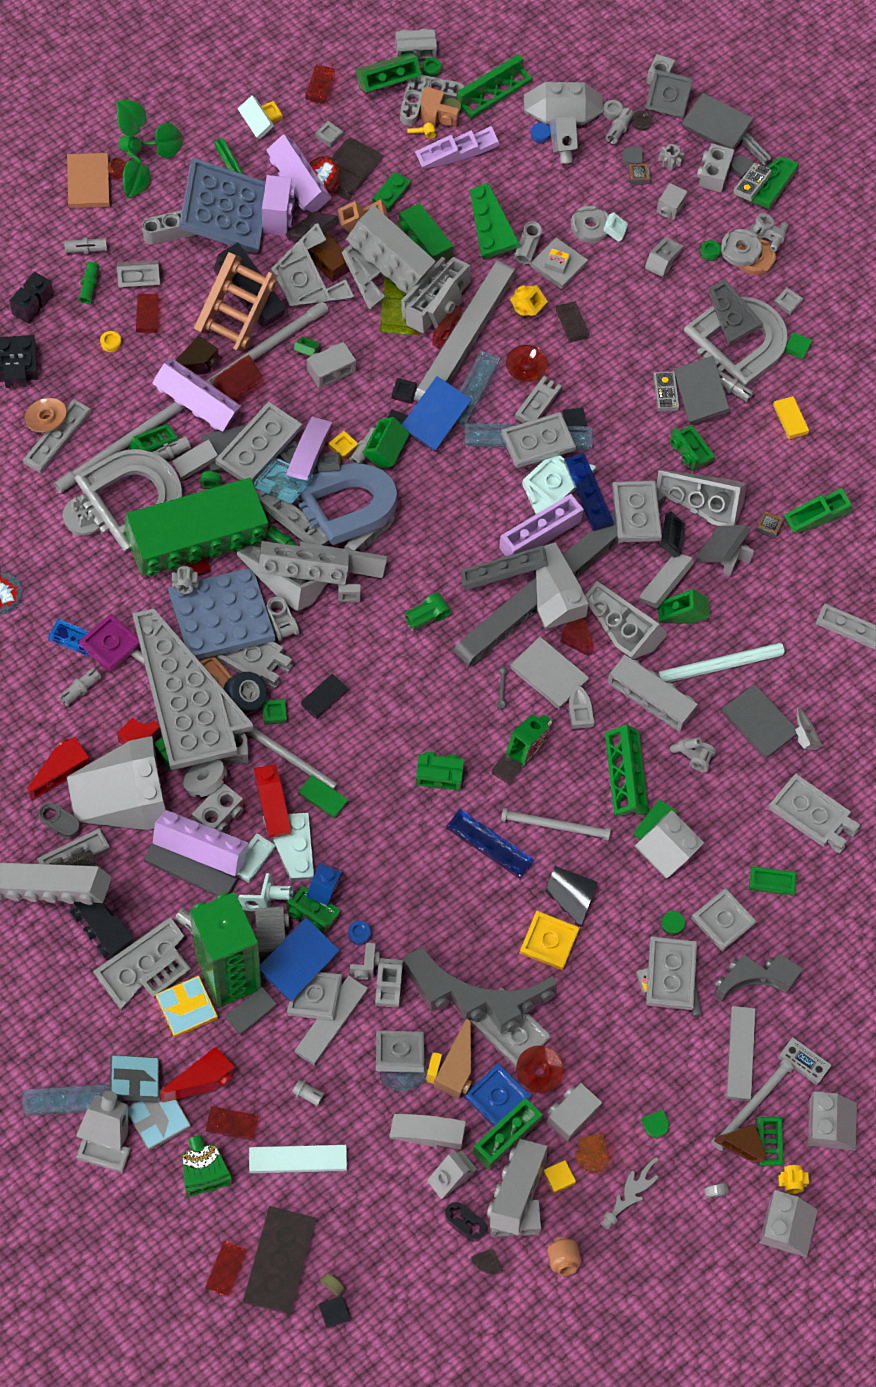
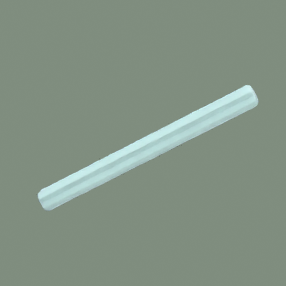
M782 643L772 644L659 672L658 677L666 683L782 656L785 650Z

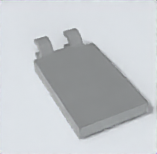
M275 642L215 655L219 662L238 673L253 672L258 674L273 689H276L280 684L278 680L279 675L272 672L278 665L287 673L293 667L290 664L292 659L283 655V647Z
M796 773L768 807L769 810L822 847L829 843L832 849L839 854L847 843L843 837L838 836L839 833L844 829L846 834L853 838L860 827L856 821L849 818L851 811Z

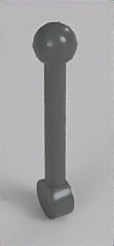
M505 666L499 668V673L501 674L499 701L497 702L499 710H503L506 705L504 701L505 674L508 670Z

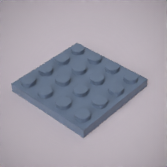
M192 158L179 229L231 246L239 242L244 250L256 254L259 250L262 233V205L266 182Z
M250 568L201 579L198 582V588L193 587V591L188 594L179 593L176 588L168 587L169 597L183 643L198 660L275 641V634L255 573Z

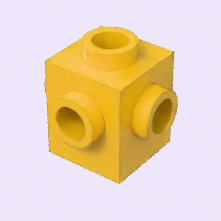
M520 286L515 290V294L510 299L515 311L520 316L536 315L548 302L538 286Z

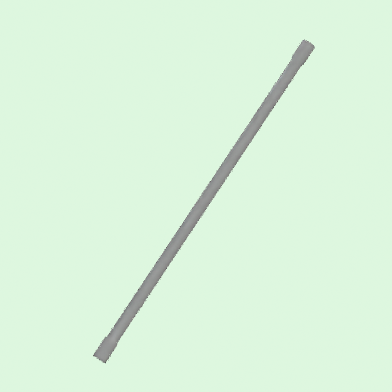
M320 301L307 310L305 314L210 377L206 382L213 387L218 386L292 334L327 313V305ZM176 402L172 403L77 469L55 481L54 486L60 493H63L77 483L74 478L78 474L111 455L121 452L130 446L132 437L155 429L186 406L179 405Z

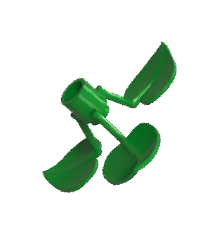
M118 100L116 101L117 122L120 131L125 134L119 139V148L135 159L129 160L123 171L124 192L126 197L130 198L144 192L149 187L151 181L149 168L146 165H141L142 161L133 153L138 152L142 145H157L159 156L165 158L173 157L181 149L183 137L175 125L163 123L156 130L155 137L157 141H141L135 135L140 133V127L146 124L147 115L145 109L137 102Z

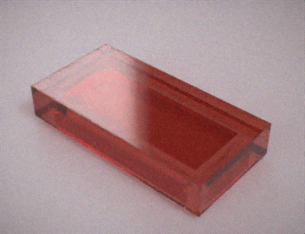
M138 294L136 333H157L158 294Z
M223 1241L205 1289L229 1298L247 1250Z

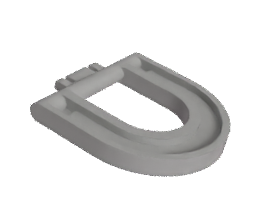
M742 297L763 322L760 330L763 333L764 342L738 364L735 365L708 340L722 329L714 306L689 323L684 328V332L701 347L697 350V353L700 356L703 355V359L714 356L716 365L719 366L718 370H721V372L726 370L733 378L738 379L740 384L747 387L775 366L781 359L787 343V329L782 317L770 305L754 298Z
M132 449L115 453L74 478L89 500L83 504L84 508L87 510L93 507L88 513H93L95 517L94 522L97 527L104 523L105 525L99 528L100 531L105 533L110 530L124 552L131 550L124 532L125 524L119 526L97 492L125 476L135 474L145 476L155 484L158 491L156 504L182 497L180 480L173 467L162 457L145 450Z

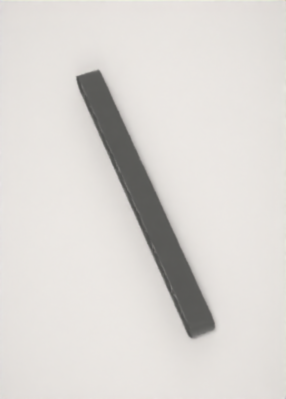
M656 487L659 508L665 502L667 496ZM615 511L563 554L576 578L618 543ZM536 578L455 646L453 652L469 667L476 664L537 612Z

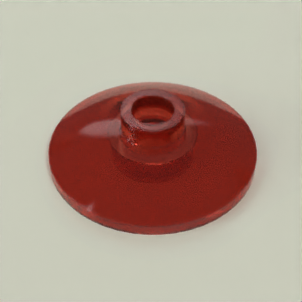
M532 345L517 346L509 352L506 358L508 372L514 378L525 382L541 378L548 366L547 357L544 352Z
M530 1047L518 1058L516 1064L517 1077L520 1083L532 1092L545 1093L551 1091L560 1083L563 1077L564 1068L562 1060L549 1047ZM541 1068L543 1070V1074L537 1075L535 1073V1069Z

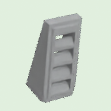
M173 947L139 981L154 998L155 994L162 992L191 968L177 949ZM174 960L179 964L176 968L172 964ZM166 966L171 970L169 974L164 969ZM159 972L165 977L162 981L156 975ZM153 978L158 985L154 988L149 979Z

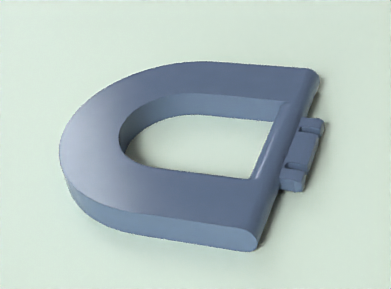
M366 464L340 465V470L324 471L311 475L309 477L311 481L299 493L304 502H300L298 505L307 518L308 523H310L312 529L320 526L332 545L377 529L392 517L397 507V491L392 478L383 470ZM295 484V487L299 492L303 487L298 484ZM349 487L364 488L374 496L373 500L366 507L330 521L316 501L320 497Z

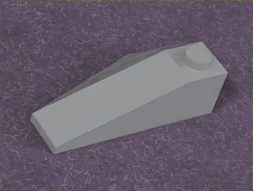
M659 470L656 487L668 499L690 509L692 513L702 516L709 523L717 526L736 525L744 505L747 483L724 478Z
M598 581L586 593L585 598L588 606L601 623L615 647L631 659L653 652L667 636V633L659 623Z

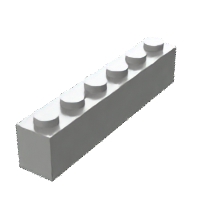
M0 863V900L2 898H8L13 901L26 899L31 902L45 900L50 903L63 901L69 904L82 902L91 905L93 902L103 903L112 877L99 866Z

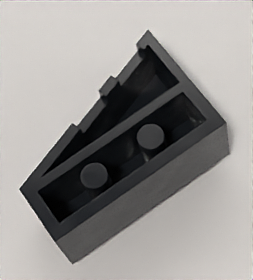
M105 898L103 903L93 902L91 905L82 902H74L69 904L71 918L75 923L80 922L83 925V933L90 941L93 939L97 943L96 949L103 958L108 957L110 960L134 943L132 936L120 919L105 904L107 902Z

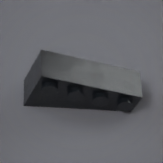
M239 242L222 251L217 256L214 272L217 275L228 252L241 257V265L261 274ZM240 273L234 274L232 279L233 285L258 296L262 284ZM274 291L270 292L257 320V324H260L263 328L283 317L286 311V307ZM235 295L250 312L253 303Z

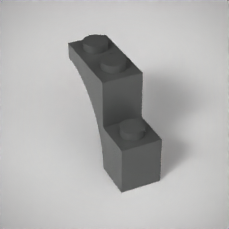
M781 953L775 959L771 957L764 968L743 954L739 960L735 958L729 965L727 970L730 972L726 978L721 976L714 986L717 989L714 997L722 1002L733 991L750 985L769 986L787 994L803 969Z

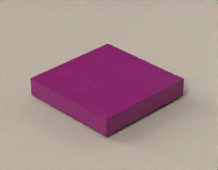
M112 614L108 615L79 641V645L110 673L140 647L138 637Z

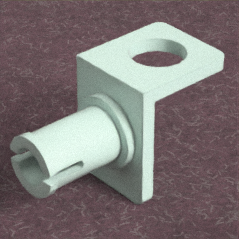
M266 873L261 895H239L238 899L244 911H255V908L270 907L273 899H293L291 897L293 896V887L275 886L270 873ZM246 901H254L258 905H249Z

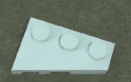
M308 813L288 814L291 834L271 839L274 845H276L290 881L312 880L314 872Z

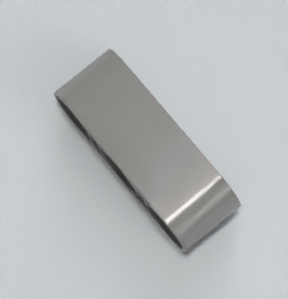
M182 210L150 217L142 223L143 239L150 245L197 234L179 229Z

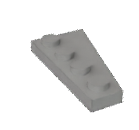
M170 917L94 970L93 973L118 1008L122 1010L143 986L139 979L169 950L176 947L184 938V935Z

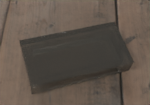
M576 301L557 305L556 312L569 343L589 338V332Z

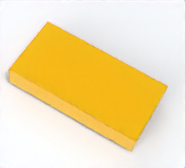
M794 396L774 401L773 407L788 439L809 433L807 424Z

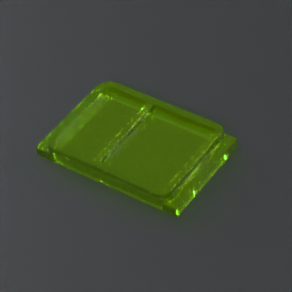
M384 276L383 294L385 297L382 300L379 332L421 336V332L407 326L406 319L402 318L401 300L407 294L400 290L392 280Z

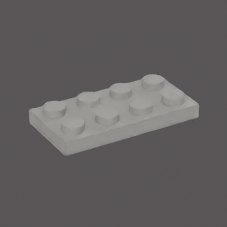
M268 402L215 459V462L237 479L242 480L251 477L252 482H254L300 432L302 423Z

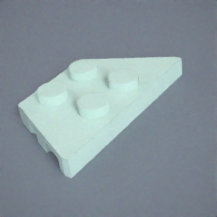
M561 456L552 457L540 463L522 482L535 514L572 494L595 472L596 467L592 464L589 467L577 463V460L564 459Z

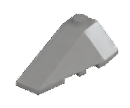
M556 542L544 546L548 566L536 569L537 611L545 629L587 616L588 603L581 586Z
M249 546L237 551V556L277 597L283 598L286 604L294 610L298 611L312 605L327 584V582L258 573L261 548Z

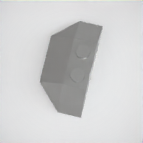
M544 82L524 94V113L530 114L545 124H549V121L555 118L570 116L576 117V124H587L598 115L603 114V96L585 82Z

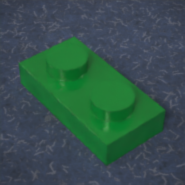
M394 172L372 197V204L382 200L385 203L386 211L389 213L411 187V180Z

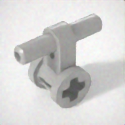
M760 213L756 218V223L750 227L749 231L755 233L757 238L771 240L770 250L775 252L785 240L788 224L782 222L778 228L774 226V220L770 215Z
M699 737L682 739L677 744L670 746L672 753L682 752L691 759L689 765L699 772H707L709 770V761L716 753V749L713 746L702 743Z

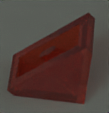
M585 618L568 622L562 631L560 642L589 656L592 655L594 644Z

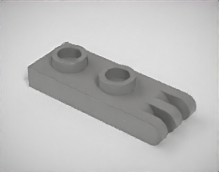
M543 376L516 412L515 419L521 423H526L541 418L563 386L558 384L553 389L555 381L550 380L546 385L548 377Z

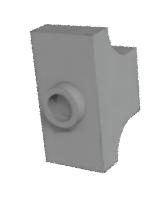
M379 958L375 1006L399 1008L403 960Z
M454 1151L444 1159L428 1178L427 1182L442 1200L457 1187L464 1184L477 1169L463 1151L458 1153Z

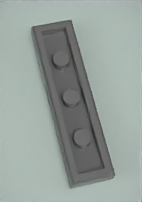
M542 545L462 569V585L465 590H469L548 566L546 550Z
M153 843L144 857L145 863L216 897L223 893L230 894L236 883L235 878L215 868Z

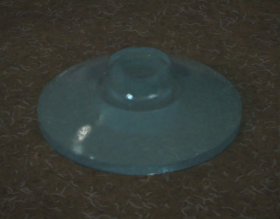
M424 1061V1072L380 1071V1079L390 1089L398 1091L409 1090L424 1081L427 1076V1065Z

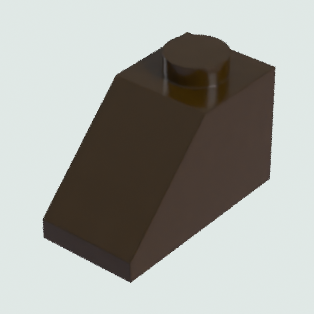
M198 335L178 356L176 361L196 375L206 374L211 368L214 369L219 362L218 348Z

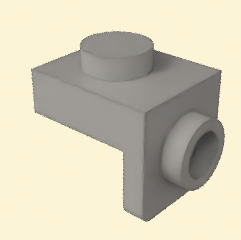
M741 544L730 561L721 563L725 565L722 573L730 576L737 559L750 563L754 550L750 549L747 545Z
M366 943L364 965L350 964V976H354L358 980L373 978L374 966H379L380 952L375 951V943Z

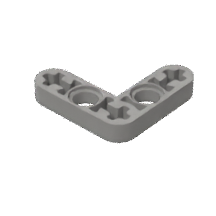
M425 75L409 79L400 110L401 123L411 126L417 122L421 109V97L425 87L440 86L442 88L440 91H444L445 100L447 98L457 99V94L454 92L464 88V85L459 82ZM416 83H419L418 90H414ZM411 97H415L418 99V101L412 103L409 102L408 99ZM409 109L412 110V115L407 117Z

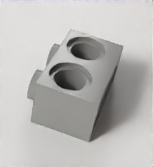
M711 143L709 151L705 150L702 158L704 166H700L697 173V178H700L699 187L722 192L733 158V149Z
M223 783L220 788L211 793L192 813V820L224 833L228 828V823L233 818L237 819L243 812V798ZM226 801L233 803L229 807H224L221 805L223 802ZM210 817L217 819L214 823H209L206 820Z

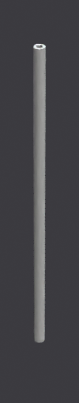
M138 649L135 650L131 656L144 664L142 652ZM253 727L252 731L245 732L308 775H313L334 790L337 788L338 783Z

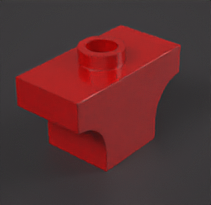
M133 717L117 732L118 741L122 745L131 740L150 736L153 737L155 742L162 735L160 725L154 720L143 724Z

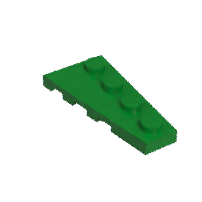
M489 183L469 189L481 257L485 260L522 247Z

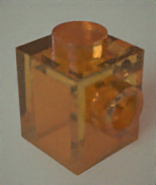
M603 1133L579 1138L577 1142L578 1151H575L577 1165L582 1166L583 1172L590 1171V1174L603 1172L609 1163Z

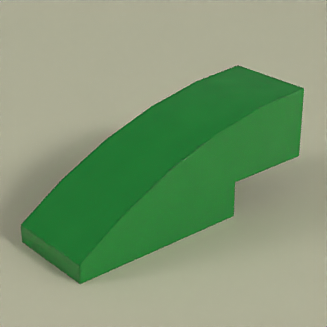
M840 488L825 497L820 495L784 514V517L793 533H798L841 518L853 512V507L844 490Z

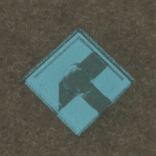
M275 458L256 479L254 487L292 504L313 480V474L311 473L307 481L287 476L290 464Z

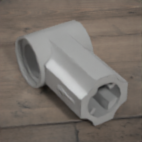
M531 221L524 226L519 241L522 247L517 248L514 259L520 264L526 265L531 263L536 247L539 244L542 228L537 222Z

